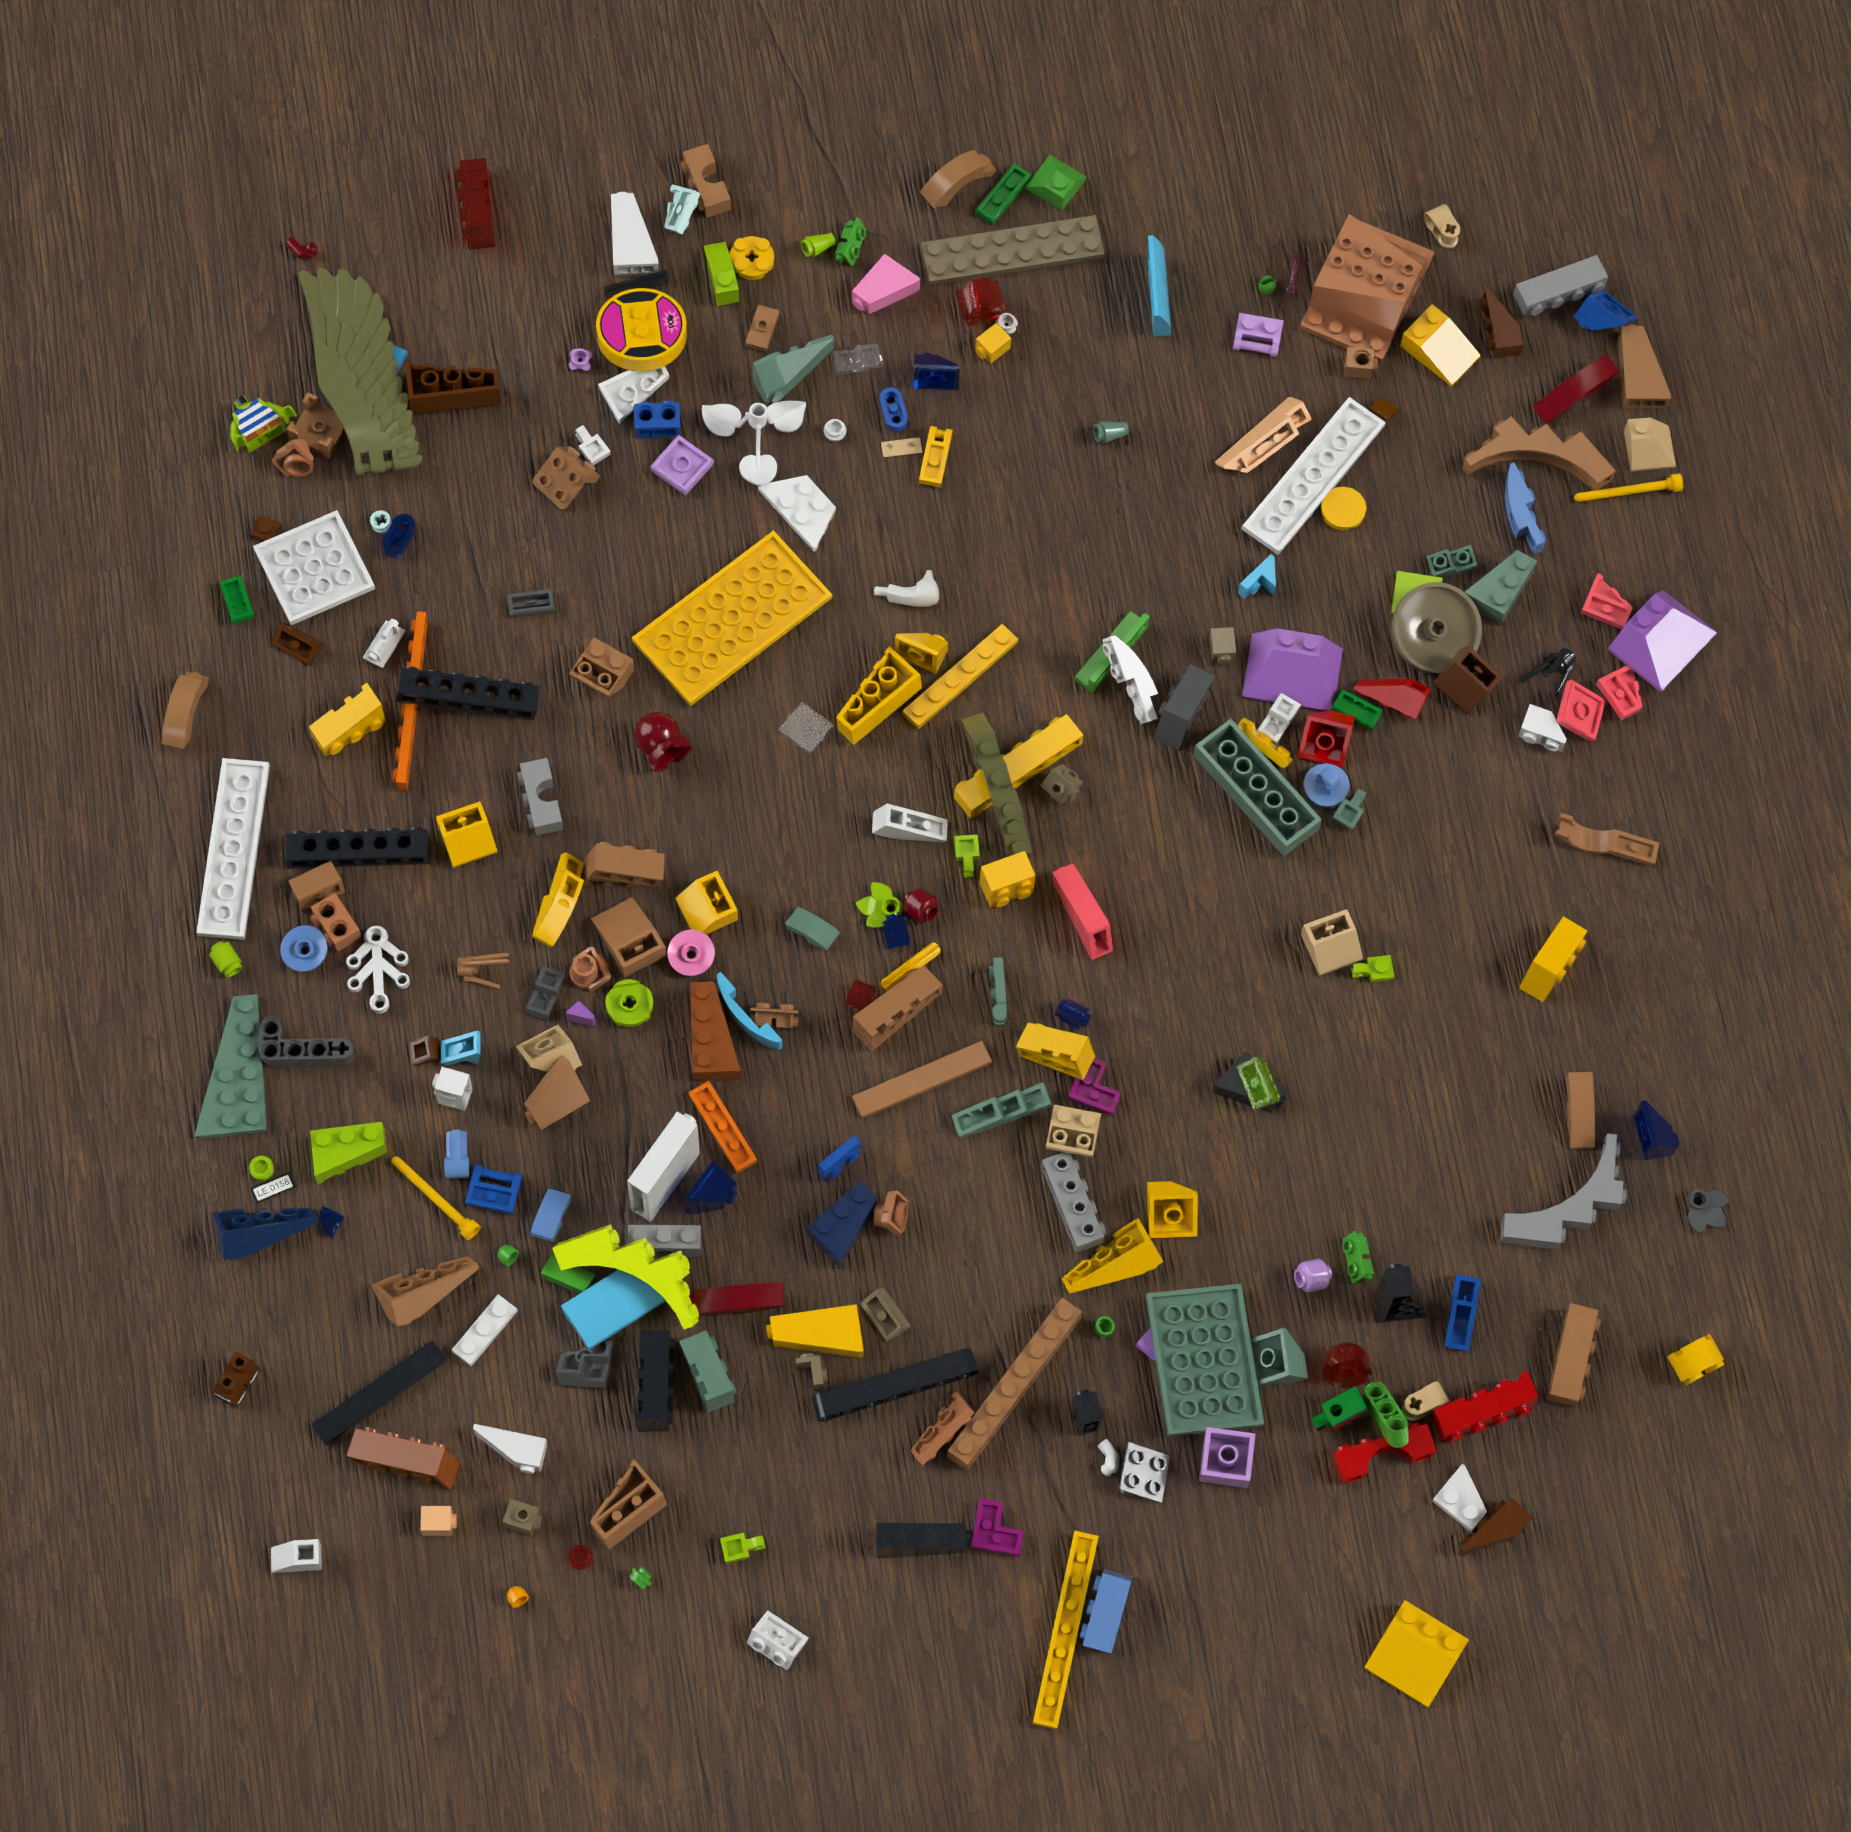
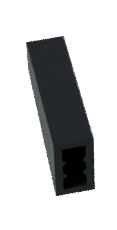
M876 1523L877 1558L966 1553L967 1546H971L970 1531H966L965 1523Z

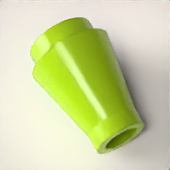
M831 232L806 236L801 241V248L806 257L811 256L814 258L829 247L834 246L836 241Z

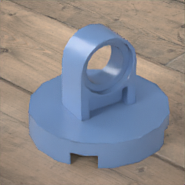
M1328 763L1316 765L1305 776L1303 784L1304 796L1316 808L1335 809L1348 796L1350 788L1348 776L1336 765Z

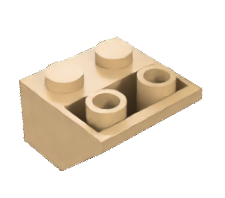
M1347 909L1303 925L1301 936L1319 976L1363 960L1357 931Z
M1054 1105L1046 1149L1093 1158L1101 1113Z

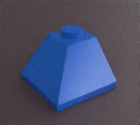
M1605 290L1589 295L1574 318L1586 330H1599L1626 325L1636 321L1638 316Z

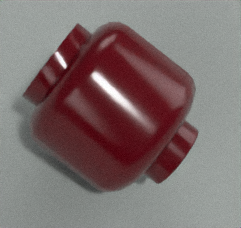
M922 888L908 892L903 900L904 912L919 923L932 921L939 910L937 899Z

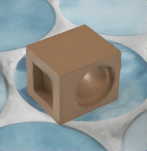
M1347 347L1344 377L1371 379L1372 371L1377 370L1378 358H1374V349ZM1357 362H1364L1365 365H1359Z

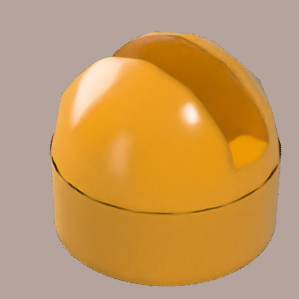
M519 1586L511 1587L507 1593V1599L512 1608L520 1607L529 1599L526 1591Z

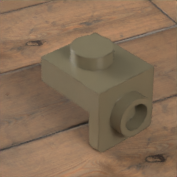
M813 1353L800 1355V1358H796V1369L811 1368L814 1391L824 1390L823 1382H828L826 1367L821 1368L820 1355L814 1356Z

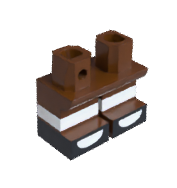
M235 1352L213 1388L215 1397L237 1409L248 1391L247 1387L250 1388L260 1371V1367L256 1365L257 1362Z

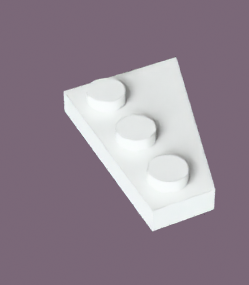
M665 366L651 371L628 370L598 384L620 424L634 411V404L644 402L669 379V373Z

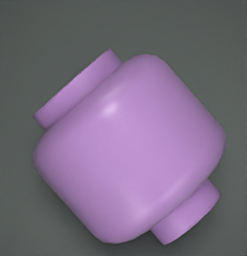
M1321 1259L1304 1261L1298 1265L1297 1270L1294 1272L1297 1286L1307 1293L1327 1288L1332 1278L1330 1266L1326 1265Z

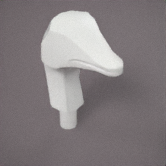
M927 570L923 579L917 582L916 586L900 587L889 584L888 587L875 586L874 595L886 596L889 602L914 607H930L938 603L939 589L934 581L932 570Z

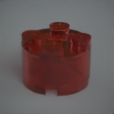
M990 278L973 280L966 283L967 288L961 291L959 287L955 291L962 319L966 321L968 326L976 325L980 320L986 318L990 321L997 320L1005 309V303L997 279L994 282H991Z

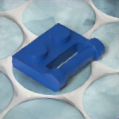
M475 1164L465 1204L471 1207L513 1215L523 1173L515 1172V1174L483 1168V1165ZM483 1177L512 1183V1186L507 1188L479 1181Z

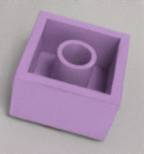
M1207 1427L1204 1434L1199 1482L1248 1488L1251 1478L1255 1433Z

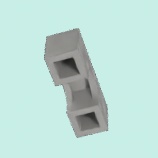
M548 758L520 763L521 772H518L517 776L519 785L525 786L526 793L522 794L524 807L530 808L531 814L527 815L529 828H534L536 836L563 830L558 801L545 802L538 798V795L543 790L554 788Z
M628 1225V1243L646 1237L647 1242L652 1244L654 1252L669 1251L675 1253L681 1250L683 1256L701 1257V1225Z

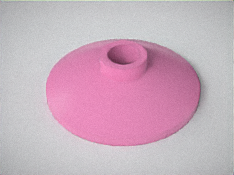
M685 930L678 933L671 940L667 955L675 971L685 976H697L710 968L714 961L715 949L711 939L705 933L698 930ZM694 951L696 953L695 958H688V953Z

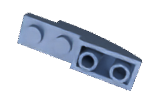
M1514 462L1510 464L1505 483L1507 516L1515 538L1525 536L1533 554L1542 552L1546 537L1543 530H1539L1536 525V517L1531 510L1535 500L1534 493L1531 488H1527L1524 482V474L1521 469L1517 468Z

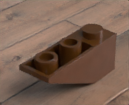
M1485 288L1483 297L1480 298V309L1485 311L1484 328L1485 331H1489V350L1493 351L1494 358L1520 356L1523 349L1520 325L1489 288Z
M1512 1497L1507 1502L1502 1500L1493 1509L1495 1514L1490 1519L1487 1517L1482 1519L1476 1526L1479 1530L1473 1536L1469 1533L1459 1543L1462 1547L1458 1554L1461 1556L1512 1541L1527 1527L1533 1517Z

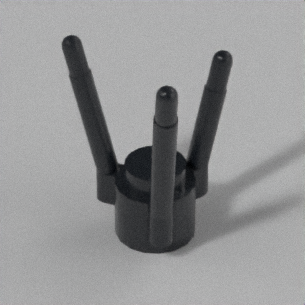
M1562 648L1558 653H1554L1549 659L1522 677L1520 682H1525L1552 663V666L1544 673V677H1548L1555 669L1559 672L1565 671L1554 691V696H1557L1568 675L1574 669L1572 664L1576 661V657L1569 649Z

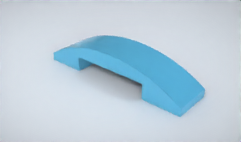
M721 972L718 973L717 984L720 998L732 1020L755 1041L769 1048L780 1050L782 1048V1039L767 1023L760 1029L733 1000L736 997V988Z

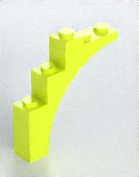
M611 1224L560 1242L552 1248L561 1270L577 1266L597 1265L627 1272L649 1284L664 1297L676 1313L683 1329L693 1327L699 1321L698 1309L695 1304L691 1303L689 1297L690 1290L688 1284L682 1280L690 1273V1265L687 1257L682 1255L681 1250L654 1259V1248L651 1243L647 1242L646 1237L619 1246V1235L615 1229L613 1230Z

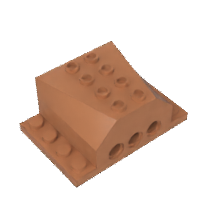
M1349 214L1313 286L1310 305L1299 329L1346 349L1347 347L1374 349V358H1378V362L1382 363L1434 256V251L1362 222Z

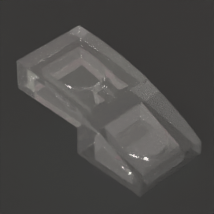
M878 344L857 345L855 350L833 351L831 355L835 375L862 372L880 367L883 364Z

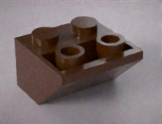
M1467 646L1456 653L1432 684L1467 714L1491 692L1503 676L1472 647Z

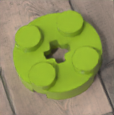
M632 979L619 981L606 996L607 1013L618 1026H639L650 1018L653 1010L652 993L647 987L640 984L639 981ZM631 998L632 1002H636V1005H633V1008L623 1006L627 1001L626 999Z

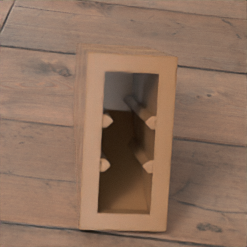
M563 1055L556 1060L524 1103L528 1111L524 1113L531 1125L535 1124L540 1130L590 1101L570 1061Z

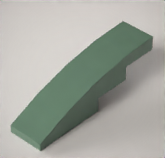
M1042 1082L1023 1091L1016 1090L1000 1098H990L951 1116L961 1138L1018 1120L1051 1107L1053 1104L1046 1085Z

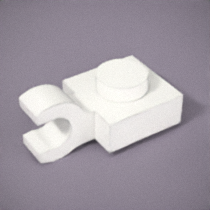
M583 425L575 430L577 433L575 436L582 443L579 445V450L589 463L595 465L610 455L609 448L598 434L591 437Z

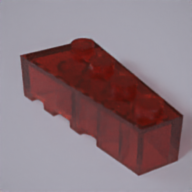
M486 158L459 160L460 169H456L457 183L462 185V189H458L459 202H463V208H460L461 222H465V228H461L463 242L467 241L468 250L495 247Z

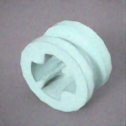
M379 510L372 514L370 523L374 531L386 533L391 529L392 520L386 511ZM382 518H384L386 523H381L380 526H378L376 520L381 521Z

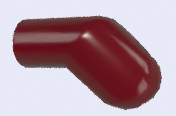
M290 237L285 242L287 248L297 258L311 259L317 255L318 247L313 242L307 243L306 246H301L293 237Z

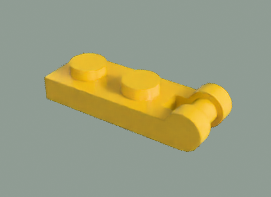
M930 426L919 484L941 487L953 434L952 429H946L945 431L937 429L936 426ZM935 438L944 440L943 442L935 441Z

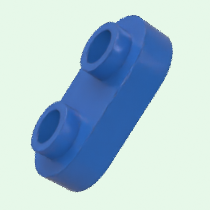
M896 388L884 389L880 393L879 403L885 424L891 431H901L908 423V415L902 394ZM893 400L894 403L889 404L887 401ZM897 419L900 422L894 423L893 420Z

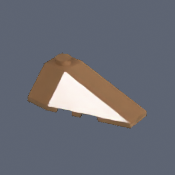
M467 1256L440 1263L437 1269L434 1270L417 1269V1274L402 1277V1273L393 1275L372 1284V1288L388 1319L396 1326H404L422 1316L477 1271L479 1266Z

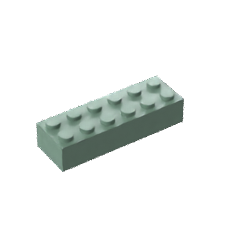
M1231 718L1195 745L1193 756L1284 857L1320 829L1322 819Z

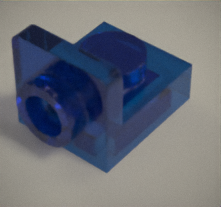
M900 913L887 915L886 920L881 922L887 950L911 944L906 916L900 917Z

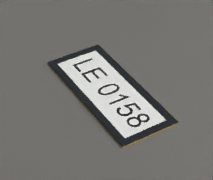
M287 1172L250 1189L256 1204L294 1189L296 1186L290 1172Z

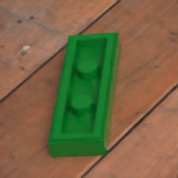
M1013 163L976 208L975 214L991 225H994L1031 180L1032 174Z

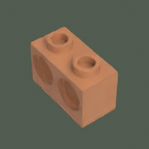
M336 893L311 906L313 915L310 918L317 929L321 927L325 934L323 935L329 947L333 946L339 952L362 938L359 928ZM326 911L334 912L331 917L326 918L322 916ZM338 930L346 931L342 936L334 935Z

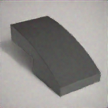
M545 966L542 967L536 980L533 994L526 1007V1014L548 1021L562 987L565 973Z

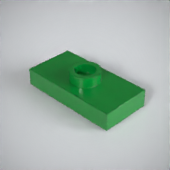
M242 576L220 581L219 584L232 624L254 619L255 616Z
M1344 689L1341 690L1331 708V711L1355 716L1354 723L1371 732L1383 712L1380 708Z

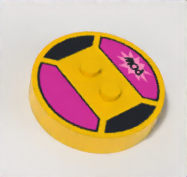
M636 288L620 292L602 306L596 320L597 342L601 352L613 364L627 370L651 371L664 367L679 356L686 343L687 327L683 309L676 300L658 290Z

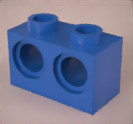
M645 401L634 404L635 439L681 436L679 402L663 401L662 403H651ZM672 416L673 419L666 420L664 419V417ZM643 417L651 418L648 421L641 420Z

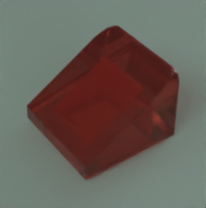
M854 979L845 1005L861 1011L872 1003L876 994V987Z

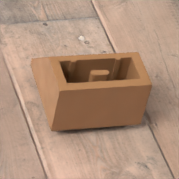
M594 637L569 675L609 698L622 689L633 673V659Z

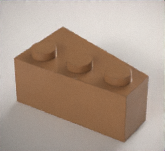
M608 842L597 843L584 858L583 885H590V881L605 882V886H612V882L627 883V887L657 888L663 881L665 854L657 853L653 849L643 851L637 850L632 846L617 847L612 846Z
M633 1459L630 1468L623 1478L619 1479L616 1488L605 1499L591 1519L590 1524L594 1533L609 1550L663 1509L667 1502L664 1494Z

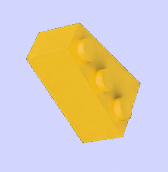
M368 683L361 686L363 691L352 699L351 696H348L344 699L346 704L336 712L331 709L309 726L311 736L325 757L330 754L335 755L339 753L347 744L358 742L364 734L378 730L385 723L382 704Z
M1563 916L1533 960L1519 988L1544 1002L1555 983L1562 981L1567 972L1564 969L1572 966L1577 957L1574 955L1575 952L1580 953L1587 942L1584 940L1587 930Z

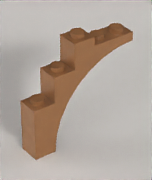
M1512 416L1505 421L1502 419L1494 425L1492 437L1483 443L1482 448L1477 451L1472 450L1465 456L1462 468L1467 475H1470L1482 467L1497 462L1510 460L1538 461L1568 471L1582 480L1592 491L1600 490L1611 482L1616 471L1582 432L1575 436L1573 434L1569 435L1562 442L1547 424L1541 428L1536 427L1527 434Z

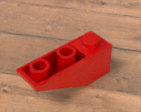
M1360 679L1354 686V690L1358 691L1361 696L1373 698L1379 701V704L1383 707L1394 708L1400 711L1402 716L1414 719L1421 713L1431 691V688L1412 679Z

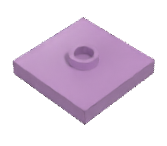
M677 435L650 466V470L686 496L714 464V460L683 437Z

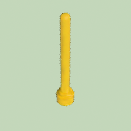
M1680 473L1672 474L1662 481L1577 493L1574 496V500L1576 502L1663 489L1673 493L1683 491V480Z
M394 1156L392 1158V1164L459 1225L460 1234L466 1240L472 1239L479 1232L481 1226L475 1220L465 1219L400 1157Z

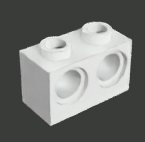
M442 1067L440 1074H435L432 1083L438 1104L466 1111L473 1090L470 1075Z

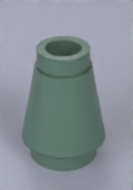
M1100 421L1094 425L1093 432L1095 440L1104 444L1128 435L1129 429L1126 422Z

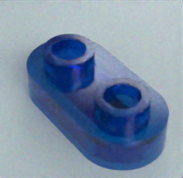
M400 514L394 518L382 541L383 551L386 555L399 557L405 552L416 530L415 520L412 516ZM402 526H407L408 529H407V530H401V527H402ZM392 545H398V548L391 549L390 547Z

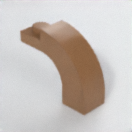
M971 150L957 156L938 170L920 193L933 208L947 206L964 185L978 178L992 176L996 168L984 154L979 155L975 150Z
M186 672L185 675L180 674L167 706L161 744L181 749L185 748L191 739L192 723L197 703L208 686L209 677L202 676L196 672Z

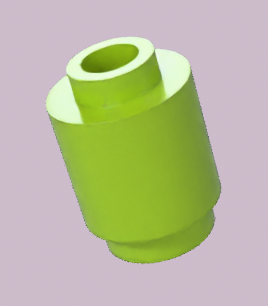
M220 941L211 947L209 956L221 974H225L229 978L241 971L243 968L240 964L241 959L229 942L223 943V941Z

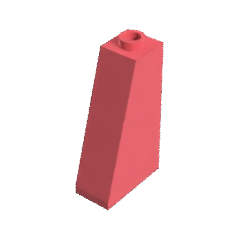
M1075 865L1063 866L1052 872L1054 887L1091 960L1112 952L1110 923Z

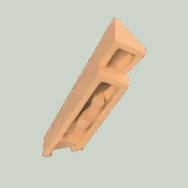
M1288 397L1216 460V465L1224 469L1245 473L1250 472L1299 435L1298 427L1312 420L1303 401Z

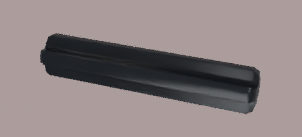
M662 270L610 284L604 287L605 296L610 299L614 295L626 290L651 288L669 282V275L667 270Z

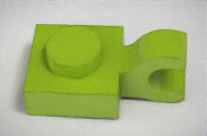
M978 835L954 836L956 861H963L964 878L974 877L973 860H979L980 857Z
M1391 955L1368 957L1366 964L1356 963L1351 968L1353 978L1369 976L1370 983L1390 981L1395 977Z
M740 1533L720 1538L726 1564L749 1559V1551L766 1548L763 1536L746 1539L745 1534Z

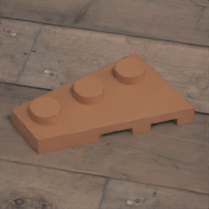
M956 1390L951 1395L953 1401L947 1409L942 1407L937 1414L939 1418L935 1426L928 1427L911 1449L914 1457L922 1465L927 1461H931L936 1456L937 1451L944 1444L950 1442L955 1432L961 1426H965L975 1413L963 1396Z

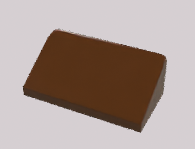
M288 623L279 625L271 645L310 666L324 647V643Z

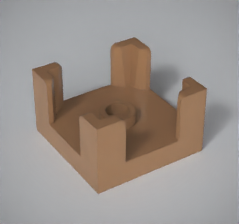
M307 392L302 401L304 411L296 425L291 421L287 428L289 441L295 439L305 440L309 444L310 451L330 459L345 430L336 413L319 405L318 397Z

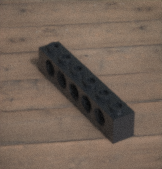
M413 666L400 668L395 702L534 720L538 707L539 686L533 685L530 682L514 683L508 679L491 680L485 676L469 677L458 672L447 674L441 673V671L436 669L424 671L418 670V668ZM416 683H424L427 688H419ZM447 686L450 691H442L439 687ZM463 689H469L473 694H465ZM486 692H492L496 697L490 698L486 695ZM509 695H515L519 700L513 701L509 698Z
M412 827L409 830L388 828L386 831L364 829L359 832H353L348 829H343L339 832L318 830L315 833L294 831L292 834H286L285 860L288 869L316 868L329 861L332 862L334 867L429 864V836L427 829ZM403 842L410 843V846L407 848L399 847ZM379 843L387 844L383 849L375 848ZM334 844L340 846L337 850L334 851L328 849L331 845ZM355 844L363 845L359 850L352 849ZM309 845L316 846L313 851L305 850Z

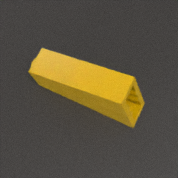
M857 1304L770 1316V1324L766 1325L767 1338L773 1340V1346L854 1358L864 1357Z

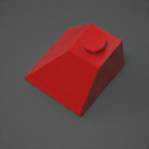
M1335 711L1308 714L1298 758L1323 764L1328 763L1343 768L1355 716Z

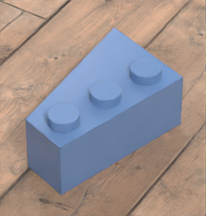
M1108 1569L1103 1570L1102 1577L1096 1576L1093 1590L1097 1591L1095 1601L1090 1599L1086 1614L1091 1615L1089 1624L1083 1623L1080 1638L1084 1639L1083 1646L1112 1654L1132 1576Z

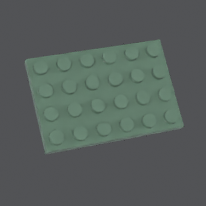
M1233 1284L1146 1293L1145 1299L1167 1437L1205 1433L1207 1427L1226 1430L1263 1427L1264 1419L1242 1285Z

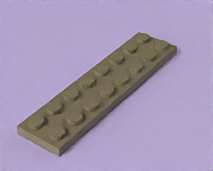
M1096 215L921 242L929 286L1104 258V249Z

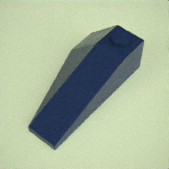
M283 1208L279 1213L267 1211V1209H258V1213H244V1209L212 1213L218 1247L224 1260H237L243 1256H248L318 1223V1217L313 1208Z

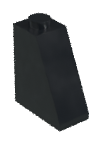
M1246 1051L1214 1083L1212 1091L1217 1095L1271 1113L1275 1108L1280 1109L1286 1103L1289 1089Z

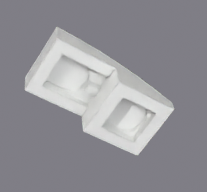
M1281 693L1257 731L1259 733L1262 731L1272 738L1271 742L1276 746L1298 712L1301 704Z

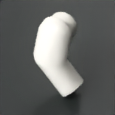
M1105 1439L1097 1447L1106 1457L1105 1464L1101 1466V1471L1105 1476H1111L1119 1469L1120 1456L1108 1439Z

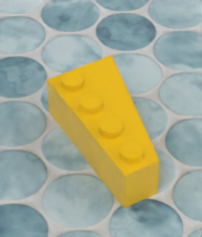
M889 646L882 659L877 661L873 667V671L868 678H865L860 684L856 694L852 695L837 715L838 731L855 745L922 689L920 674Z

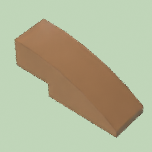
M1569 1072L1566 1077L1568 1097L1566 1105L1570 1149H1594L1595 1105L1593 1072Z

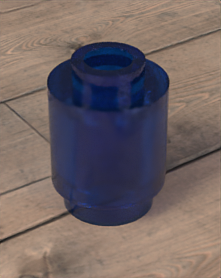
M1064 998L1055 1012V1016L1059 1017L1060 1021L1078 1030L1081 1027L1086 1028L1092 1015L1088 1014L1089 1008L1071 999L1066 1000Z

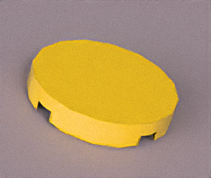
M1335 487L1322 500L1320 510L1326 524L1334 529L1345 531L1359 526L1364 520L1366 503L1362 495L1353 488Z

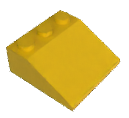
M1404 1600L1364 1669L1428 1708L1469 1639Z

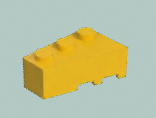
M1027 1023L1016 1045L1020 1057L1084 1080L1095 1058L1088 1036L1046 1027L1042 1024Z

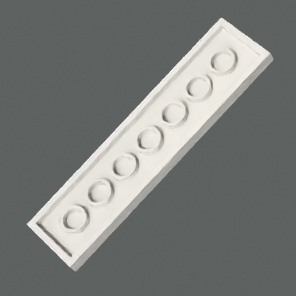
M1349 397L1243 524L1242 530L1279 555L1322 503V500L1337 485L1384 428L1386 422Z
M222 758L196 932L197 936L245 940L270 769L269 762Z

